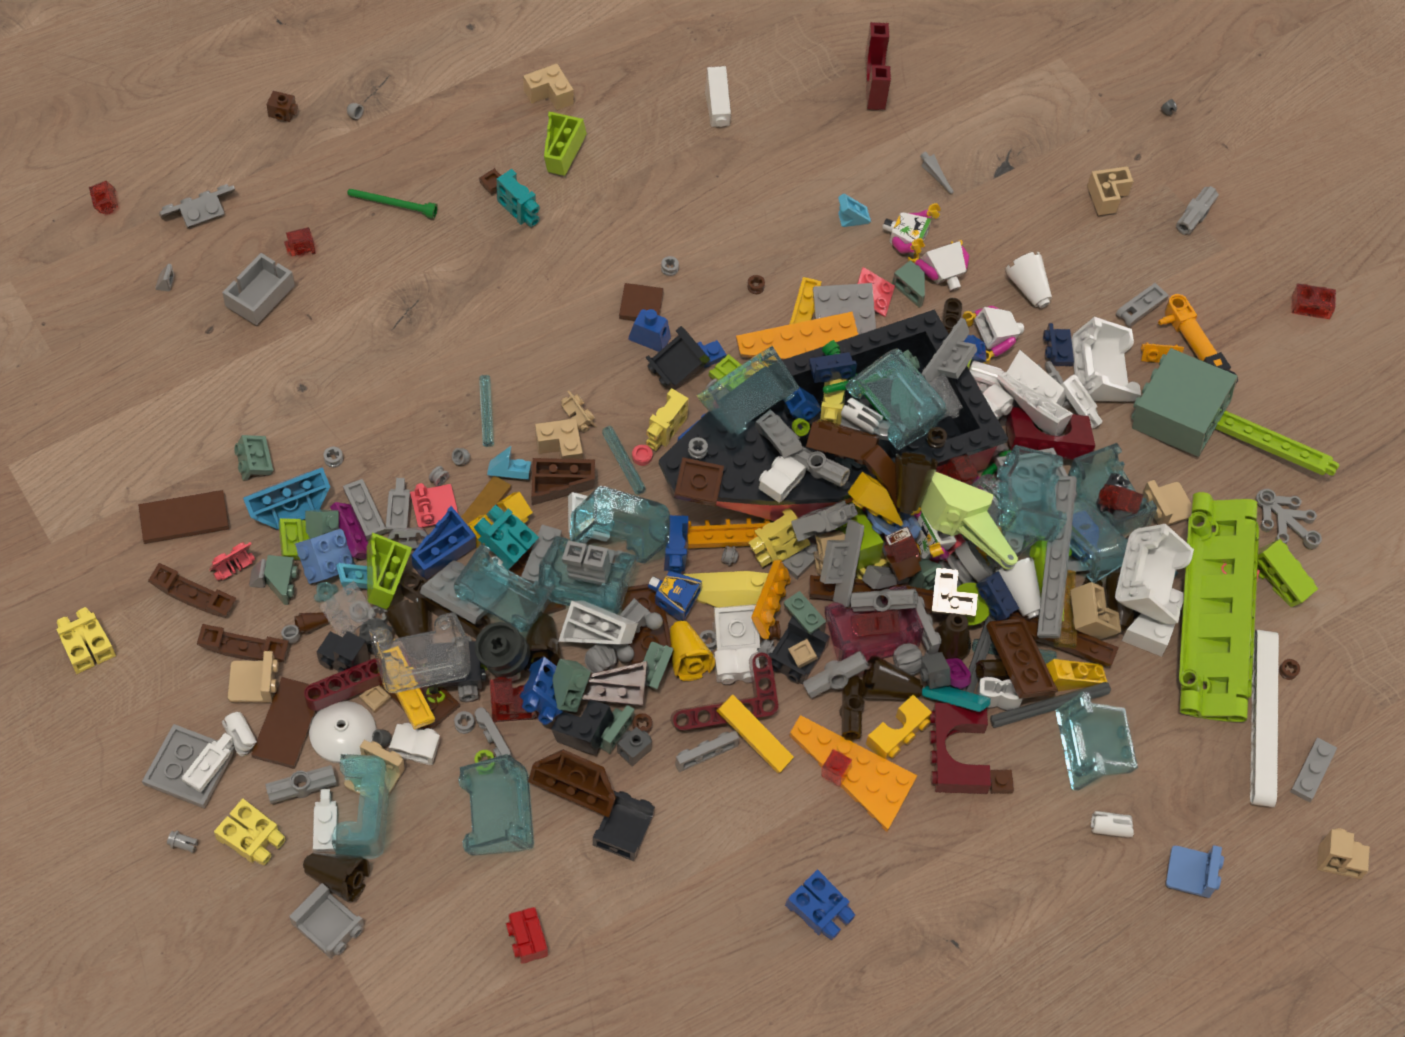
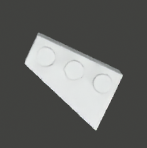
M1020 350L1006 373L1062 406L1066 400L1065 388Z
M1172 588L1168 604H1175L1181 610L1184 593ZM1141 613L1126 630L1122 641L1162 657L1176 623L1165 624Z
M584 600L571 601L559 641L631 644L638 623Z

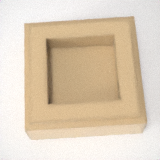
M808 639L789 648V652L798 668H802L818 659Z
M380 686L369 689L359 696L360 700L374 713L391 700V696Z

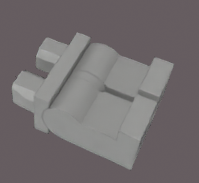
M844 500L832 506L811 511L791 521L797 540L801 541L824 530L827 532L848 523L851 517L857 515L854 503L846 505Z
M568 540L562 557L563 563L567 564L568 578L579 582L606 586L611 570L608 548L589 545L587 548V544Z

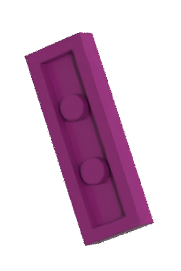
M334 502L330 508L331 510H338L339 528L344 531L347 546L352 557L367 559L368 542L351 505Z

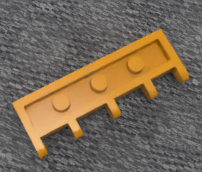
M746 518V524H730V519H725V525H710L709 520H705V526H691V521H688V548L750 546L748 542L757 537L755 530L758 528L762 530L766 524L770 523V520L765 519L764 523L751 524V518Z
M782 560L773 561L751 616L763 639H768L770 636L768 629L769 626H773L775 623L774 613L778 612L781 608L779 600L786 595L784 587L791 582L789 571L785 568Z

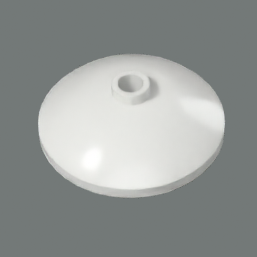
M341 701L318 711L311 722L309 738L314 751L323 759L339 764L350 763L360 758V745L363 740L372 741L376 725L373 716L365 707L355 702ZM341 723L345 724L343 728H339L338 725Z

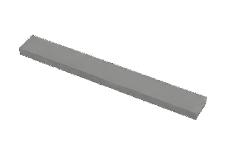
M1054 476L1037 633L1039 638H1060L1077 483L1075 476Z

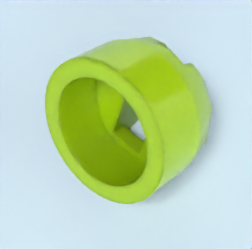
M797 418L792 423V430L798 436H804L809 432L810 425L805 419ZM799 424L803 427L801 430L797 427Z

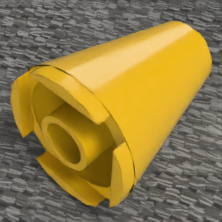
M675 622L670 628L671 648H674L672 651L673 672L675 676H679L680 680L683 681L700 679L703 677L702 674L708 670L710 673L713 670L715 657L689 622Z

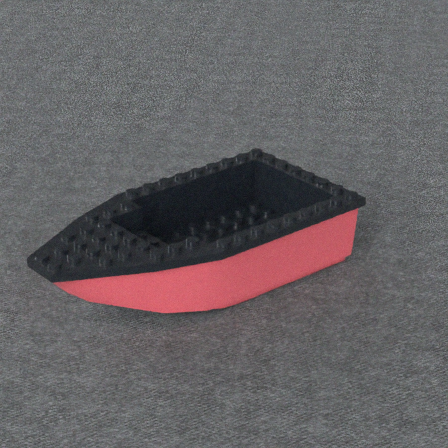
M935 309L836 342L840 346L839 350L841 353L850 352L852 361H856V373L860 378L889 371L892 366L898 365L900 358L906 350H909L912 356H916L919 361L920 368H918V373L922 380V384H920L921 393L915 395L916 403H914V408L918 414V419L916 420L917 429L909 431L905 426L902 443L882 439L878 442V445L887 453L894 464L896 454H899L900 457L903 452L922 454L926 456L925 460L931 462V458L938 462L936 472L957 479L968 473L985 469L997 446L1007 443L1008 437L967 366L958 379L940 375L931 389L925 387L921 374L949 335ZM823 347L767 365L719 400L659 459V466L673 495L676 489L682 457L724 466L716 506L776 521L784 516L782 511L789 508L799 518L811 511L832 506L844 500L846 504L851 503L853 498L849 495L848 491L862 472L878 480L877 476L870 473L866 465L854 462L855 459L849 457L843 459L834 456L833 453L826 452L823 454L827 459L850 469L845 485L840 487L824 478H814L806 470L802 480L780 503L759 489V477L765 470L769 471L772 468L773 461L782 455L768 439L758 432L755 423L771 410L792 430V423L796 419L790 414V410L784 400L798 387L813 395L821 407L824 398L823 388L825 382H814L809 366V358L826 356L822 352ZM892 380L868 384L867 387L877 398L881 399L882 405L890 413V418L884 421L904 424L891 407ZM857 387L847 389L845 391L844 405L848 406L849 403L847 401L850 398L859 402L860 399H866V397ZM821 411L808 422L810 430L812 423L821 418ZM800 424L797 426L800 430L803 428ZM933 427H940L947 434L944 446L938 449L930 447L927 443L928 432ZM810 430L806 435L798 436L802 447L817 452L813 448L806 447ZM700 437L706 440L708 448L704 458L695 459L689 455V442L693 438ZM694 446V450L697 451L698 449V451H701L702 447Z

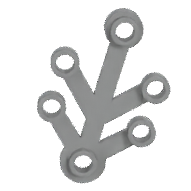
M1263 489L1257 493L1256 501L1263 511V520L1260 524L1262 531L1270 532L1274 527V522L1271 520L1272 510L1277 514L1278 535L1275 541L1282 537L1285 539L1282 542L1288 543V524L1303 538V543L1307 548L1315 549L1322 541L1320 533L1314 530L1307 531L1295 520L1303 519L1305 523L1311 524L1317 517L1313 510H1297L1301 505V499L1298 496H1276L1275 492L1271 489ZM1280 505H1288L1290 509H1283Z

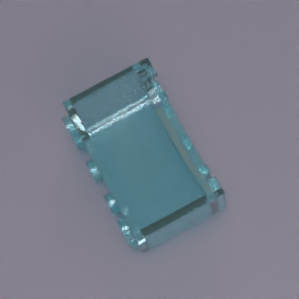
M1118 443L1074 458L1068 476H1075L1077 478V503L1083 507L1086 515L1098 529L1099 539H1102L1104 542L1131 533L1138 528L1149 526L1157 511L1153 500L1147 502L1145 497L1140 499L1131 482L1113 515L1109 511L1100 513L1095 503L1111 473L1120 474L1129 481L1123 471L1125 464L1123 461L1120 462L1118 454L1122 452Z
M1015 445L1012 451L1007 453L1003 466H999L997 471V478H999L998 494H1000L998 509L1001 510L999 526H1001L1002 531L1050 543L1054 541L1067 521L1066 512L1056 509L1055 485L1059 480L1056 470L1058 466L1062 467L1063 465L1062 456Z
M600 486L572 511L570 541L583 543L584 538L589 539L593 536V531L627 540L626 549H632L636 553L635 561L645 564L669 544L670 512L662 503Z
M341 754L340 770L345 780H350L354 784L355 791L360 792L357 822H341L335 826L332 836L333 848L338 855L361 856L368 859L377 858L383 853L390 789V777L386 764L379 756Z

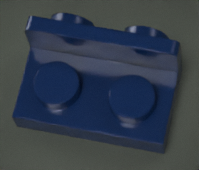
M1049 323L1047 330L1043 332V341L1047 343L1045 358H1048L1054 366H1073L1074 356L1070 329H1054L1053 323Z
M850 352L809 358V366L815 383L848 379L856 375L857 364L856 361H852Z
M999 571L976 583L979 595L985 600L991 616L996 621L1008 618L1009 614L1019 609Z

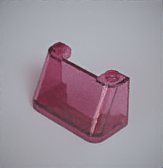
M906 585L900 587L893 586L889 588V590L907 589ZM884 596V599L881 600V602L884 605H888V599L886 596ZM834 602L826 606L824 610L838 661H842L859 651L862 652L867 662L873 655L885 659L892 657L896 648L903 644L911 643L919 647L924 626L916 608L853 612L852 608L845 609L843 604Z

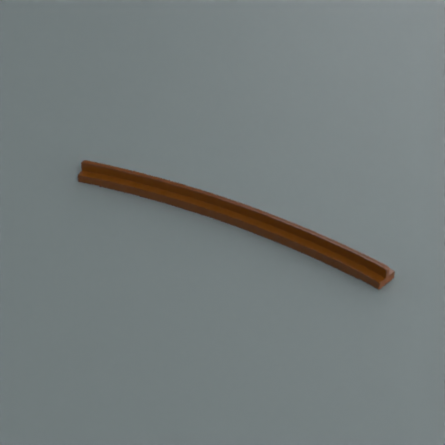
M810 575L809 597L833 599L836 583L824 584L820 581L821 576ZM854 579L852 593L882 591L885 589H916L918 596H921L924 600L925 611L932 613L933 590L899 584L881 589H873L862 579ZM881 595V602L884 605H888V599L886 596ZM1014 611L1009 614L1008 618L1003 619L1024 618L1034 640L1111 668L1119 649L1117 646L1065 626H1061L1060 638H1039L1037 636L1039 618L1029 619L1028 616L1023 617L1019 611ZM985 619L983 622L979 623V624L984 625L986 619Z

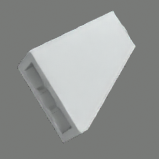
M726 66L707 67L705 94L711 127L730 126L731 111Z

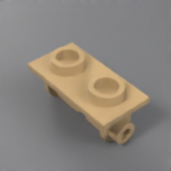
M567 391L570 397L563 398L561 406L569 417L576 413L571 419L576 418L578 430L586 432L590 424L597 427L593 422V419H595L594 415L589 409L585 410L583 408L584 401L578 394L574 396L570 391Z

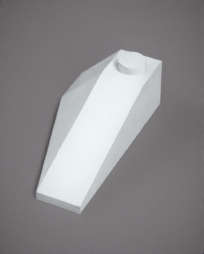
M1006 372L997 376L998 381L1033 422L1043 430V433L1052 436H1059L1063 433L1073 413Z

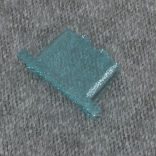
M1081 692L1056 709L1072 790L1079 791L1103 775L1126 774L1138 769L1125 708L1091 703L1089 693Z

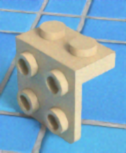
M1155 480L1147 482L1142 496L1158 525L1166 524L1168 526L1189 519L1192 515V504L1179 482L1158 487Z
M264 651L263 661H233L231 663L228 700L230 702L272 703L273 693L277 691V680L274 678L275 673H278V659L274 658L273 651Z
M364 739L360 745L361 756L345 780L344 785L347 789L376 804L382 805L405 770L404 761L397 752H388L375 741L369 742Z

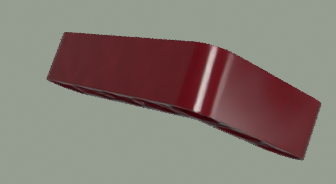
M401 651V653H402L404 659L406 660V662H407V664H408V666H409V668H410V670H411V672H412V674H413V676H414V678H415V680H416V682H417V684H418V686H419V688H420V690H421V692H422V694H423V696H424L423 690H422V688H421V686H420V684H419V682H418V679H417V677H416V675H415V673H414V671H413V669H412V667H411V665H410V663H409V661H408V659H407V656L405 655V653H404L403 651ZM378 657L308 685L304 690V696L308 708L318 711L387 683L389 679ZM375 670H381L378 674L372 673ZM355 678L361 679L359 682H352ZM333 687H340L337 691L331 690ZM314 695L320 696L317 699H311V697Z
M756 652L749 658L754 697L738 700L742 704L749 703L751 707L750 712L758 718L775 714L778 710V698L772 660L768 654ZM759 656H763L765 659V664L762 668H758L755 664V660ZM765 677L768 680V687L762 690L759 687V681ZM766 699H769L772 703V707L768 711H764L762 708V703ZM724 702L675 710L670 717L671 724L680 730L728 723L716 711ZM701 710H706L708 713V718L704 722L698 720V713ZM679 714H685L687 717L686 723L682 726H679L676 722Z

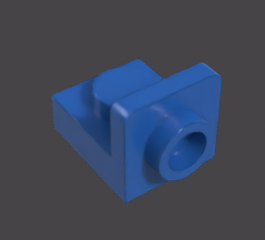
M718 340L704 346L701 341L697 342L711 359L704 365L705 368L720 362L727 356Z

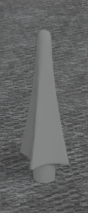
M927 152L922 153L920 157L924 162L921 167L952 194L953 190L946 180L935 155L929 156Z

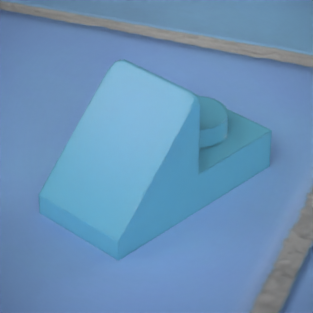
M846 194L838 197L840 202L838 214L843 227L864 225L871 222L865 205Z
M510 446L490 460L487 475L529 479L531 461L523 459L512 460Z
M343 563L336 565L346 595H350L356 588L367 589V566Z

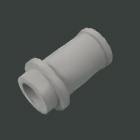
M176 830V832H170L167 844L170 845V848L177 847L194 853L196 848L193 845L197 846L198 839L182 835Z

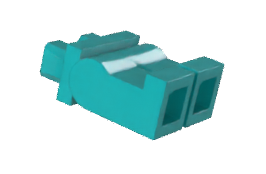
M513 169L498 177L497 201L517 219L520 225L526 222L530 227H533L539 223L540 217L537 213L540 210V206L536 203V194L533 191L529 193V189L517 181V173Z
M495 505L486 514L494 523L491 525L483 517L474 528L481 535L478 540L482 544L484 543L490 551L494 552L503 561L501 565L508 571L535 543L539 536L518 517L513 515L509 508L504 512Z

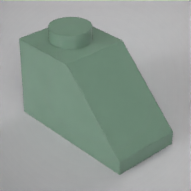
M910 260L894 272L892 284L920 308L923 305L925 296V274L918 265Z

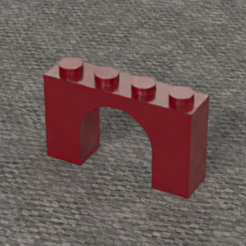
M870 22L865 51L867 109H886L891 83L890 66H885L889 42V23Z
M1013 407L1006 419L1010 451L1026 453L1054 448L1058 458L1091 462L1096 445L1089 416L1073 414L1064 429V436H1052L1039 431L1033 425L1032 419L1022 408Z
M935 703L929 718L930 724L933 727V731L930 730L929 742L933 744V751L930 752V764H934V771H931V784H935V792L988 794L991 787L990 765L960 763L949 755L945 745L947 738L957 733L985 734L988 726L987 708L978 712L949 703Z

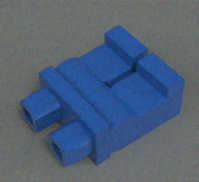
M667 515L664 571L681 574V571H685L687 557L685 543L687 542L688 516Z
M546 657L531 664L529 669L531 674L524 686V691L520 694V698L524 700L522 708L531 713L535 710L540 713L538 720L544 725L552 722L555 716L563 712V710L557 708L552 680L557 666ZM544 666L548 667L550 671L545 672L543 670Z
M818 869L803 883V886L801 885L787 898L785 904L791 912L794 911L818 936L823 933L830 940H833L841 931L834 923L837 918L845 925H848L855 917L854 912L848 906L850 901Z

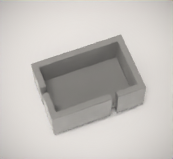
M260 253L237 277V282L233 281L222 292L225 306L257 326L295 286L293 273L279 263L276 265L274 260Z

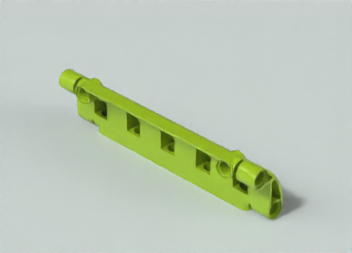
M1197 492L1192 495V515L1189 517L1187 544L1194 551L1191 562L1185 571L1179 680L1181 682L1180 712L1182 714L1224 722L1247 721V699L1251 698L1259 547L1258 502L1255 500H1213L1212 496L1205 492ZM1204 522L1202 526L1197 527L1199 523ZM1223 564H1227L1223 568L1227 574H1224L1221 570ZM1195 678L1192 684H1187L1188 680ZM1203 681L1207 685V689H1203Z

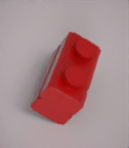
M531 907L523 911L510 913L508 915L509 922L505 924L508 936L514 937L515 943L512 944L514 957H519L521 964L547 957L548 949L536 908Z

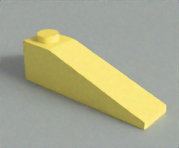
M736 571L683 575L702 581V591L696 601L702 604L707 603L714 607L757 604L769 573Z

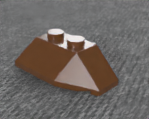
M564 749L540 759L532 765L528 779L529 783L606 817H610L616 797L603 766Z

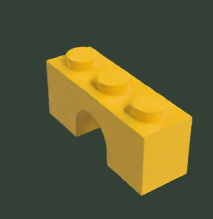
M513 492L497 503V506L504 512L509 508L513 512L512 514L523 523L528 521L529 518L527 516L533 513L520 492ZM479 515L467 525L476 535V548L484 547L486 549L485 544L478 540L481 535L474 526L483 517L491 525L493 523L487 515Z
M912 695L897 710L896 718L902 723L903 727L892 729L882 722L868 735L866 745L875 754L886 760L889 757L893 759L901 751L900 747L902 745L910 744L919 730L924 731L930 725L931 721L929 718L932 712Z

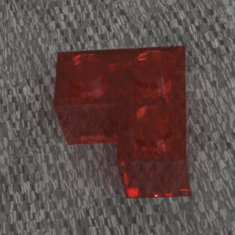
M498 677L490 680L493 722L536 719V710L531 713L522 708L524 700L520 698V694L524 691L525 685L512 688V678Z

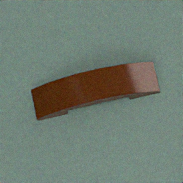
M876 444L863 458V461L870 473L877 476L879 482L885 487L899 514L901 509L897 507L895 464L887 453Z
M158 563L148 579L149 583L169 596L210 614L226 617L236 601V597L218 589L216 591L210 590L180 576L178 571L161 563Z
M202 624L197 641L198 646L210 651L252 661H263L264 651H273L274 658L278 659V662H284L289 640L268 636L264 640L224 632L222 627Z

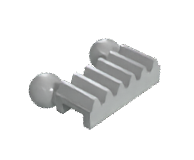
M633 599L619 615L638 623L635 631L637 633L640 632L641 626L647 625L648 628L656 630L663 623L660 614L656 612L651 613L636 599ZM608 644L617 652V657L620 661L629 662L633 659L634 650L628 644Z

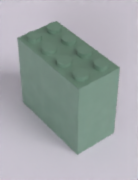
M1170 348L1167 355H1162L1159 368L1153 370L1150 383L1146 382L1144 385L1143 395L1141 397L1138 396L1135 400L1133 408L1136 409L1131 417L1133 420L1132 429L1199 457L1232 400L1238 376Z

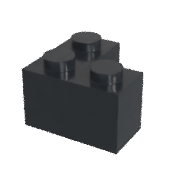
M330 631L316 651L319 663L325 668L329 669L331 667L337 670L338 673L369 660L366 640L349 631L343 637Z
M590 699L581 717L562 712L557 717L551 730L558 743L596 755L603 742L602 734L607 727H611L614 722V715L609 705Z

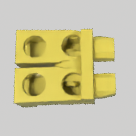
M846 379L831 380L825 382L824 386L844 382ZM846 390L830 394L824 393L820 419L841 425V411L845 403Z
M671 388L667 393L666 405L657 410L656 416L653 414L649 418V428L646 431V435L649 437L646 441L647 446L657 451L660 445L666 447L669 444V440L687 420L689 398Z
M790 508L782 511L784 516L773 523L766 524L762 530L761 528L755 530L757 537L748 542L762 567L770 562L773 563L775 560L783 561L811 545L808 538L801 541L797 540L791 521L798 517Z
M86 607L76 612L78 619L70 622L68 617H62L57 620L58 628L56 630L76 674L95 666L86 644H88L97 664L116 656L94 612L91 613Z
M244 799L229 813L230 817L227 816L214 831L216 840L222 844L225 843L238 854L247 858L249 862L253 863L256 861L262 865H266L272 856L265 849L269 843L278 849L286 841L284 835L278 831L277 824Z

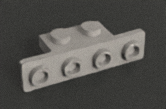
M228 184L218 187L216 192L210 193V191H205L199 194V198L192 200L189 197L181 200L179 205H166L162 207L159 216L162 218L180 211L187 228L222 216L224 211L218 197L234 192L235 187L234 185L229 187Z
M960 318L948 337L943 341L941 347L933 355L929 364L924 368L921 376L926 388L931 389L940 375L958 379L977 352L975 344L964 342L969 335L965 319Z
M848 520L844 540H827L820 581L824 584L836 583L833 601L843 607H849L864 534V525L854 520Z

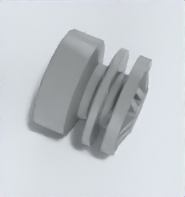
M965 541L955 549L958 559L949 554L947 561L940 560L938 562L942 567L941 569L958 570L957 587L964 583H974L973 579L980 582L993 573L986 560L969 541Z

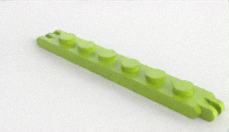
M1228 411L1224 412L1215 428L1320 475H1325L1326 473L1333 476L1339 468V464L1333 461L1331 456Z

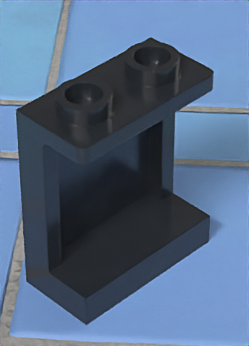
M682 326L676 330L678 336L654 357L651 358L649 355L646 357L649 362L648 368L654 374L658 372L661 376L658 380L663 386L674 390L679 388L711 360Z
M792 616L787 630L777 643L774 651L768 654L772 660L773 671L780 672L786 675L792 682L803 685V682L807 680L826 650L830 636L818 629L809 634L796 618ZM808 639L818 659L802 668H798L789 652V648Z
M476 641L426 645L430 694L438 693V687L477 685L478 689H482V682L486 681L485 668H481V662L475 654Z
M613 791L616 799L610 817L604 816L599 829H596L593 836V846L635 861L654 817L655 806L647 800L632 798L626 792Z

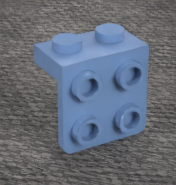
M867 508L865 509L868 514V520L873 524L872 528L879 534H886L895 545L900 544L906 548L912 540L918 537L922 529L914 515L911 516L910 514L900 512L899 516L903 525L900 526L896 523L891 525L880 514L876 517ZM907 527L911 536L906 537L904 535L902 538L899 537V533L901 535L903 532L901 529Z
M342 529L295 544L308 584L339 575L336 566L338 563L355 565Z
M1176 845L1173 846L1170 852L1166 886L1171 889L1210 898L1213 892L1219 889L1221 884V877L1218 876L1219 869H1222L1224 863V856H1221L1222 847L1213 845L1208 853Z

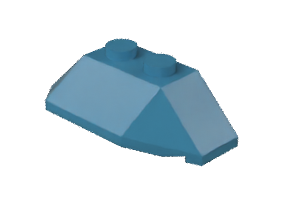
M321 467L259 490L244 497L243 500L250 518L279 529L278 522L280 518L303 520L305 519V511L319 510L330 489V485L324 469Z

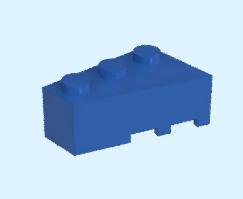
M452 506L448 508L444 517L436 523L432 532L425 537L412 554V566L425 579H429L453 560L456 561L476 547V535Z

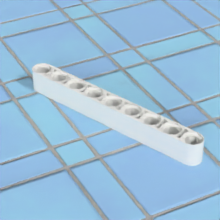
M1256 629L1254 633L1251 702L1250 803L1259 806L1275 807L1277 801L1279 635L1277 632Z

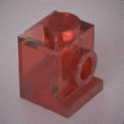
M107 180L89 187L93 208L99 213L110 214L114 211V208L118 207L115 195L116 189Z
M309 227L286 232L287 241H284L286 252H290L291 256L303 255L311 252L312 255L316 254Z

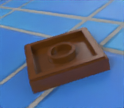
M625 283L619 319L635 321L643 309H653L657 312V315H660L664 288Z
M682 457L674 498L716 507L724 466Z

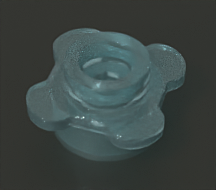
M328 582L317 584V594L314 595V600L316 602L325 601L328 604H332L335 601V592L338 591L337 586Z

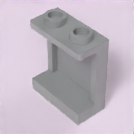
M323 883L289 916L291 924L330 959L335 955H340L346 949V944L352 938L355 939L361 934L364 926L363 919L360 916L356 917L330 894L329 888Z

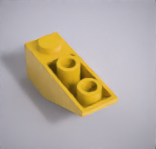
M862 472L848 491L849 495L853 498L852 502L860 508L867 507V510L876 517L880 514L891 525L896 523L902 526L903 522L885 487L875 478Z
M1052 659L1046 664L1058 691L1086 688L1107 682L1102 664Z

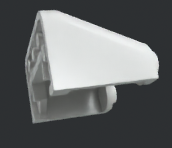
M1093 317L1072 336L1074 373L1094 401L1133 402L1138 396H1141V389L1137 382L1128 383L1124 353L1134 343L1132 329Z
M1166 524L1134 530L1128 538L1115 593L1116 600L1130 609L1165 624L1178 623L1180 609L1175 604H1168L1175 571L1185 568L1190 564L1194 549Z

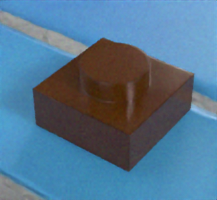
M494 168L479 177V182L490 194H493L497 191V178L501 174Z
M990 770V793H1013L1012 770Z

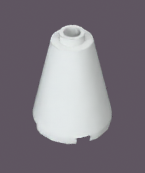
M1033 252L1023 255L1013 261L1014 266L1010 268L1008 265L1005 271L1008 277L1035 307L1043 308L1050 304L1052 295L1043 259L1039 252H1037V255H1034Z
M1033 558L1017 561L1014 567L1009 570L999 569L998 571L1016 601L1022 616H1028L1029 619L1040 614L1041 595Z

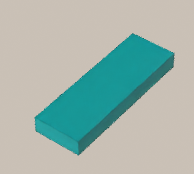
M927 685L922 689V696L978 712L990 706L991 698L948 686L929 689Z

